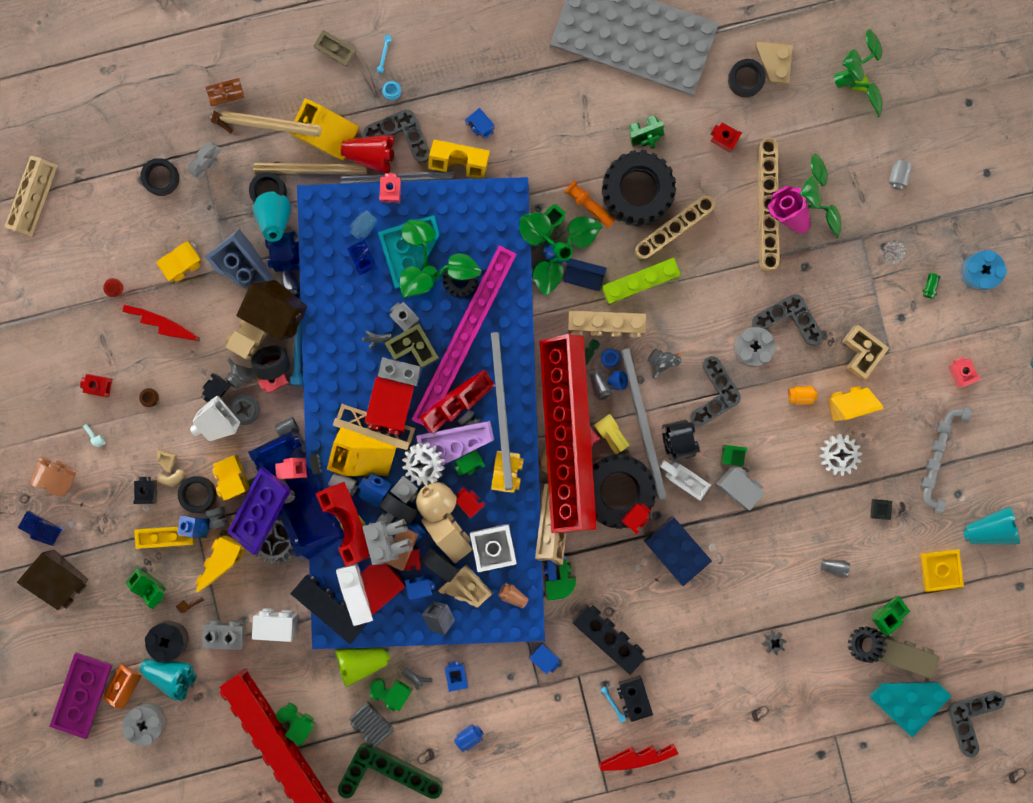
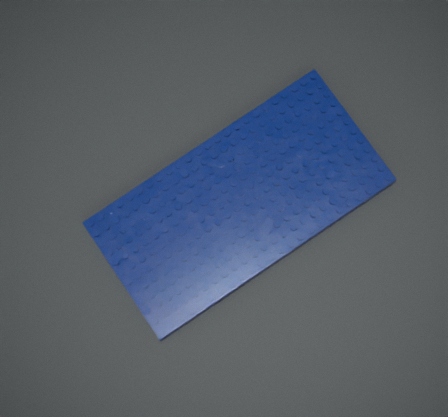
M528 177L401 182L400 203L380 202V182L297 185L301 301L308 306L305 316L301 320L309 571L310 576L313 574L320 579V584L325 589L327 587L332 589L336 593L335 597L340 601L344 600L336 570L345 567L338 549L344 540V530L333 514L323 512L316 493L331 487L328 483L335 473L327 470L333 442L340 430L339 427L333 426V423L338 416L341 404L367 412L382 357L394 360L385 342L378 343L370 349L368 346L372 342L362 341V338L369 337L365 332L368 330L377 335L391 334L392 338L405 332L390 316L392 313L390 309L399 302L401 304L404 302L420 319L417 324L421 325L439 357V360L421 370L418 386H414L415 389L406 425L416 428L410 447L416 446L418 444L416 436L429 432L425 426L413 421L412 418L499 245L517 254L447 393L449 394L483 370H486L495 386L469 409H472L477 419H480L482 422L490 421L494 440L477 448L486 466L482 468L479 465L477 466L479 470L473 474L468 475V473L460 476L454 467L457 465L456 460L459 459L457 458L442 465L445 469L439 471L442 477L437 478L436 481L448 486L455 496L463 487L469 492L473 490L480 498L478 502L481 503L483 501L485 503V506L471 518L456 503L451 512L454 517L452 522L456 521L462 529L461 533L465 531L470 537V532L509 524L517 564L478 572L473 550L457 563H454L435 543L421 521L424 517L418 511L412 523L417 521L425 531V534L422 535V539L414 544L413 548H420L421 559L432 548L450 560L459 570L467 565L493 592L492 595L479 607H475L466 601H460L451 595L440 593L438 590L447 581L431 571L422 561L421 569L417 570L416 566H413L411 570L402 571L393 567L404 582L407 578H410L412 582L414 581L413 578L425 576V579L434 578L436 589L433 590V594L430 596L409 600L405 587L372 615L373 621L366 622L365 628L351 644L346 642L311 612L312 649L545 641L542 560L535 559L540 523L531 244L522 238L519 230L521 217L529 214ZM388 184L386 189L392 190L393 184ZM434 215L440 236L427 258V265L435 267L437 272H439L445 265H449L448 259L452 255L466 254L470 256L481 269L476 290L465 298L452 296L444 287L442 274L441 278L436 279L435 286L428 292L404 299L400 288L396 289L378 232L403 225L408 220H419ZM453 279V283L457 287H464L468 280ZM493 332L499 333L509 450L510 453L520 454V458H523L522 470H518L517 477L521 478L519 490L515 489V493L491 490L496 453L501 451L491 333ZM413 352L398 360L420 366ZM347 409L344 410L341 420L346 422L356 419L353 412ZM464 409L451 422L446 421L437 431L461 427L457 421L469 410ZM356 413L357 417L362 416V414ZM366 416L359 419L362 427L368 428L369 425L365 424ZM357 421L352 423L359 426ZM380 428L382 434H387L388 430ZM405 429L404 434L399 433V439L407 442L410 430ZM398 447L395 451L389 475L379 476L392 484L388 492L393 495L395 494L391 492L392 488L408 472L407 469L402 468L406 466L402 459L407 457L405 452L409 450ZM319 454L323 473L312 474L309 455ZM349 476V477H351V478H353L354 480H356V481H357L356 485L359 486L360 483H361V481L363 480V478L365 477V478L368 479L369 476ZM424 483L422 485H417L420 487L417 490V492L419 493V491L425 486ZM358 487L354 496H351L357 513L366 525H369L371 522L376 523L383 512L385 514L388 512L380 506L376 508L358 497L361 490ZM416 498L413 502H407L417 509ZM394 517V519L391 521V523L397 522V521H400V520ZM370 557L357 562L360 573L372 564ZM505 583L514 585L528 598L524 608L501 601L498 594ZM432 601L447 604L455 619L445 635L430 631L422 616Z

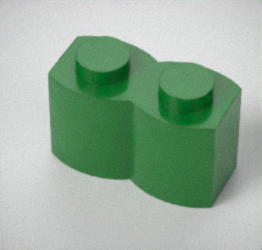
M557 204L549 207L544 214L551 222V229L546 234L548 238L551 237L553 230L559 228L565 220L566 212ZM542 238V241L539 244L542 245L547 241L544 238Z

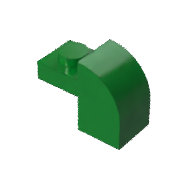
M563 560V565H559L560 578L551 581L549 579L545 580L548 601L566 598L573 592L576 586V576L568 577V574H572L570 562L567 563L566 560Z
M138 567L126 581L129 590L142 597L146 605L152 609L164 597L165 586Z
M896 596L883 608H878L872 614L871 619L883 635H890L903 624L901 619L911 611L900 596Z

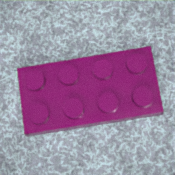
M76 652L49 727L87 739L113 664Z

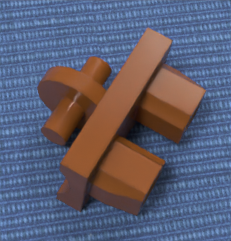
M239 78L206 86L211 106L245 98Z

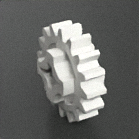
M837 434V439L834 436H830V442L825 440L824 444L826 446L820 447V450L824 452L819 455V457L824 458L821 465H827L825 470L830 471L832 469L833 475H836L839 471L840 476H844V471L847 474H851V468L857 470L855 463H861V460L857 458L862 453L857 452L860 445H854L856 440L851 439L849 441V435H845L842 439L841 434ZM844 443H846V444L851 448L852 451H849V450L845 447V444H844ZM834 445L835 448L829 452L831 446ZM840 452H841V453H844V454H848V455L842 456L841 458H840V457H837V456H833V455H836L837 453H840ZM852 458L851 462L847 465L846 462ZM829 459H832L834 462H836L837 467L832 465Z
M418 443L416 446H411L410 450L405 452L407 457L402 459V461L406 463V466L402 468L408 470L406 477L412 476L411 482L417 480V485L424 483L427 486L429 483L436 482L437 478L442 477L439 471L445 469L444 466H441V463L445 460L439 458L442 454L441 452H435L436 446L430 448V443L424 445Z

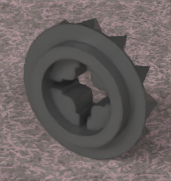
M239 395L229 405L230 411L240 421L239 425L252 424L258 418L260 408L258 402L252 396ZM242 405L245 407L251 406L247 411L248 416L245 413L237 414L242 410Z

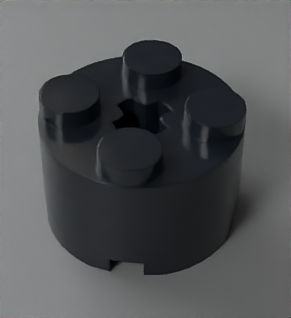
M684 419L662 425V429L665 428V433H662L666 453H671L673 457L669 458L671 462L695 457L696 453L700 452L699 444L695 441L693 435L695 433L693 422H688Z
M164 621L149 630L145 637V647L148 654L155 661L170 662L185 652L189 635L182 624L174 621ZM169 639L170 642L166 644L164 640Z

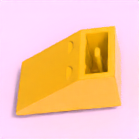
M305 98L294 122L319 125L322 128L321 135L315 137L296 133L289 134L294 139L344 161L345 156H341L342 141L354 139L360 127L331 110Z
M341 427L333 442L327 470L344 476H370L371 473L377 476H388L397 447Z
M229 535L215 539L211 548L214 551L211 557H207L203 566L206 569L203 575H199L195 583L197 586L196 592L206 589L238 564L246 548Z

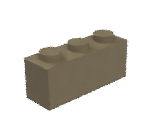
M886 635V640L883 641L887 643V646H883L886 653H881L883 657L882 659L878 658L879 661L931 679L933 678L939 656L934 654V650L923 647L921 650L915 648L916 644L905 640L903 644L897 642V637Z

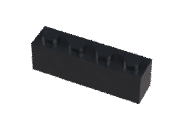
M305 575L290 594L346 642L351 644L367 623L354 626L346 602L338 600L335 597L336 593L329 587L325 589L320 584V579L315 575Z

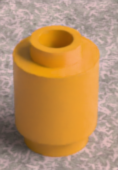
M794 386L788 390V401L794 405H813L814 401H817V390L813 386Z

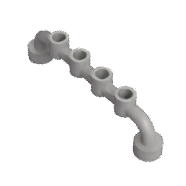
M966 406L962 409L951 410L946 414L944 422L939 421L936 432L940 433L938 440L934 439L931 446V451H935L933 459L929 458L927 461L926 469L930 471L928 477H923L921 487L925 488L923 494L925 503L933 508L936 514H943L946 500L938 498L934 501L931 498V493L935 486L936 475L941 465L942 454L946 447V440L951 430L953 418L958 416L960 421L966 423L971 418L972 408Z

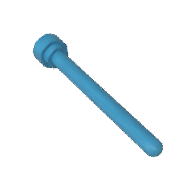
M301 321L294 336V370L291 373V377H289V385L303 386V374L301 373Z

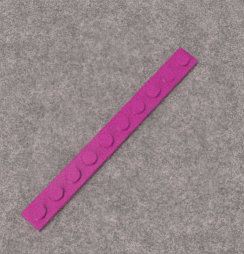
M499 245L412 418L413 421L424 426L420 417L447 395L517 255L516 253Z

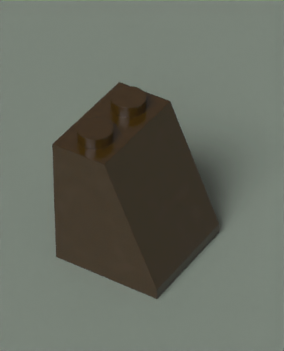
M272 280L251 283L236 316L277 339L283 340L295 336L297 327L304 318L308 306L279 282Z
M50 550L42 552L17 583L56 610H61L63 608L67 609L74 602L72 598L77 593L80 594L87 587L85 583L89 579L57 551Z

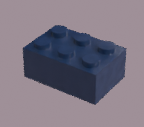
M673 516L643 540L682 586L686 585L712 562Z

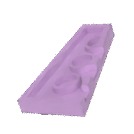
M490 421L416 436L418 443L423 445L430 443V448L436 446L435 452L442 453L439 458L445 461L441 463V466L494 440Z

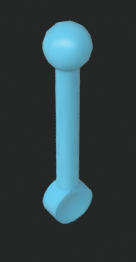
M390 35L384 37L385 45L380 65L377 67L379 74L384 72L383 65L388 44L392 41Z
M602 687L601 693L607 697L616 711L619 721L624 722L626 720L625 715L621 714L610 697L608 688Z

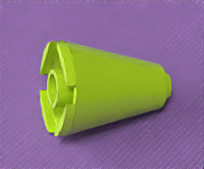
M383 647L335 650L336 659L339 660L340 675L345 688L387 666V661L390 660L388 650H384Z

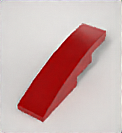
M123 305L122 312L141 316L140 323L159 327L158 334L200 342V337L164 316L141 308Z
M486 370L479 372L455 388L420 417L429 433L436 432L446 421L451 422L464 409L469 410L495 386Z
M674 743L657 752L654 746L651 745L635 753L632 746L599 762L598 765L601 771L641 768L664 761L679 753Z

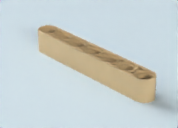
M765 138L757 149L759 265L763 271L770 272L777 268L780 262L779 221L772 217L769 209L765 208L764 202H771V197L779 190L778 144L773 138ZM769 144L772 147V151L766 152L763 145ZM764 163L771 164L772 171H766L763 166ZM764 182H770L773 187L772 190H766ZM765 220H771L773 228H767L764 224ZM768 238L773 241L772 248H768L765 245V239ZM766 258L773 260V267H768L765 264Z

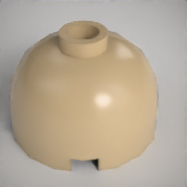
M434 482L429 483L419 491L416 505L419 513L427 521L437 522L444 519L442 516L446 513L450 514L453 511L457 499L453 491L444 483Z

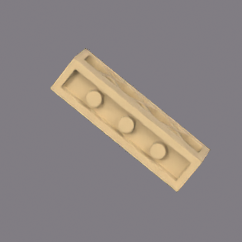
M30 155L4 227L32 237L58 165Z
M341 404L333 426L343 427L398 448L409 450L416 428L405 426V429L410 430L406 442L400 440L398 435H395L396 438L389 436L391 435L389 433L382 434L380 430L376 432L362 427L359 419L365 417L367 412ZM345 409L352 411L356 418L350 422L341 420ZM356 413L362 414V416L357 417ZM357 421L359 426L352 423Z
M544 484L535 559L551 560L557 565H563L566 533H551L548 484Z

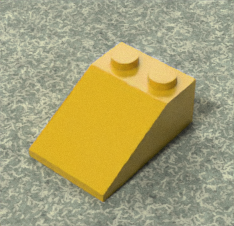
M861 385L849 388L850 392L843 394L842 391L832 393V397L827 399L833 421L848 420L884 409L883 405L868 387L861 388Z

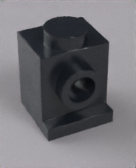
M212 373L210 376L213 379H209L203 386L204 391L201 398L206 402H210L216 396L221 399L231 386L216 373Z
M139 477V481H134L133 504L157 503V480H151V477ZM142 487H145L147 490L145 494L142 493Z

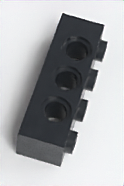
M586 604L572 620V624L631 675L645 659V656L642 654L644 650L638 644L633 646L628 641L630 637L622 630L620 633L615 630L614 627L616 625L609 618L604 620L600 616L601 611L594 605L590 607ZM594 620L601 623L600 628L597 630L590 628V624ZM608 633L615 635V639L611 643L604 640ZM627 646L629 653L627 655H620L619 649Z

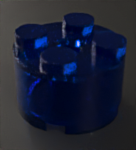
M295 231L284 232L282 238L276 242H270L265 239L266 248L269 249L267 264L275 272L300 269V266H298L299 241H295L294 237H297Z

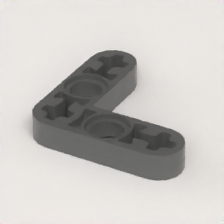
M402 110L369 124L363 130L364 137H367L371 129L373 132L378 131L379 128L377 126L381 125L383 135L393 136L403 131L415 160L419 163H426L429 160L430 149L411 110ZM406 114L408 117L412 116L410 123L407 124L406 121L400 123L402 127L398 128L396 118L401 121ZM389 121L395 124L394 130L390 132L384 129L385 123ZM414 131L420 134L419 140L415 142L409 139L410 133ZM377 132L375 136H381V133ZM421 144L422 151H427L425 158L417 157L419 154L417 145Z
M796 294L756 314L752 319L753 327L767 329L791 316L808 345L819 344L822 340V332L803 298ZM792 298L799 301L797 304L798 308L793 306L786 309L785 306L792 303ZM775 307H779L783 311V315L780 318H776L773 315ZM768 311L769 317L773 320V322L771 323L769 319L764 322V327L762 325H757L756 322L759 321L758 317H760L761 319L767 317L768 315L766 314V312ZM801 315L808 317L809 322L807 325L799 323ZM813 325L814 328L810 330L813 334H817L816 341L809 340L808 337L811 336L809 330L804 332L803 329Z
M714 356L706 358L703 361L702 367L719 395L691 412L690 421L695 426H702L736 406L741 400L740 393L720 360ZM708 361H715L716 365L714 367L716 371H719V369H721L722 373H718L714 377H712L711 374L715 372L712 368H707V365H709ZM719 376H724L727 380L724 387H720L716 383ZM731 386L732 389H729V392L736 395L734 398L735 402L727 401L729 395L727 392L722 393L721 390ZM713 402H717L720 405L718 413H713L710 410V405ZM706 407V410L708 414L711 415V417L708 418V415H705L704 417H702L701 423L700 421H695V413H704L705 410H703V408Z
M989 691L950 704L948 711L959 749L965 756L971 758L979 753V744L971 717L1002 708L1005 704V698L1001 693ZM993 696H996L997 698H999V700L996 701L997 704H994V703H992V702H989V703H986V702H985V700H987V701L993 700V699H994ZM979 700L981 708L975 711L972 709V703ZM956 707L962 709V711H960V716L963 719L966 718V720H960L959 715L954 713V711L957 710ZM966 724L969 730L966 734L962 735L959 732V727ZM962 739H968L969 744L973 746L971 752L965 750L968 747L967 741Z

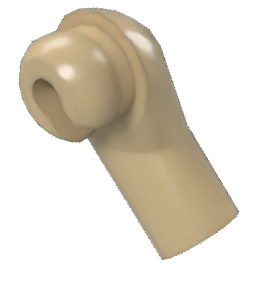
M178 469L171 476L159 474L157 483L176 487L185 480L186 473Z

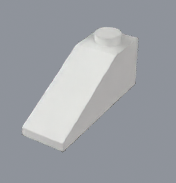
M358 563L338 568L336 570L337 577L353 625L356 626L373 621Z

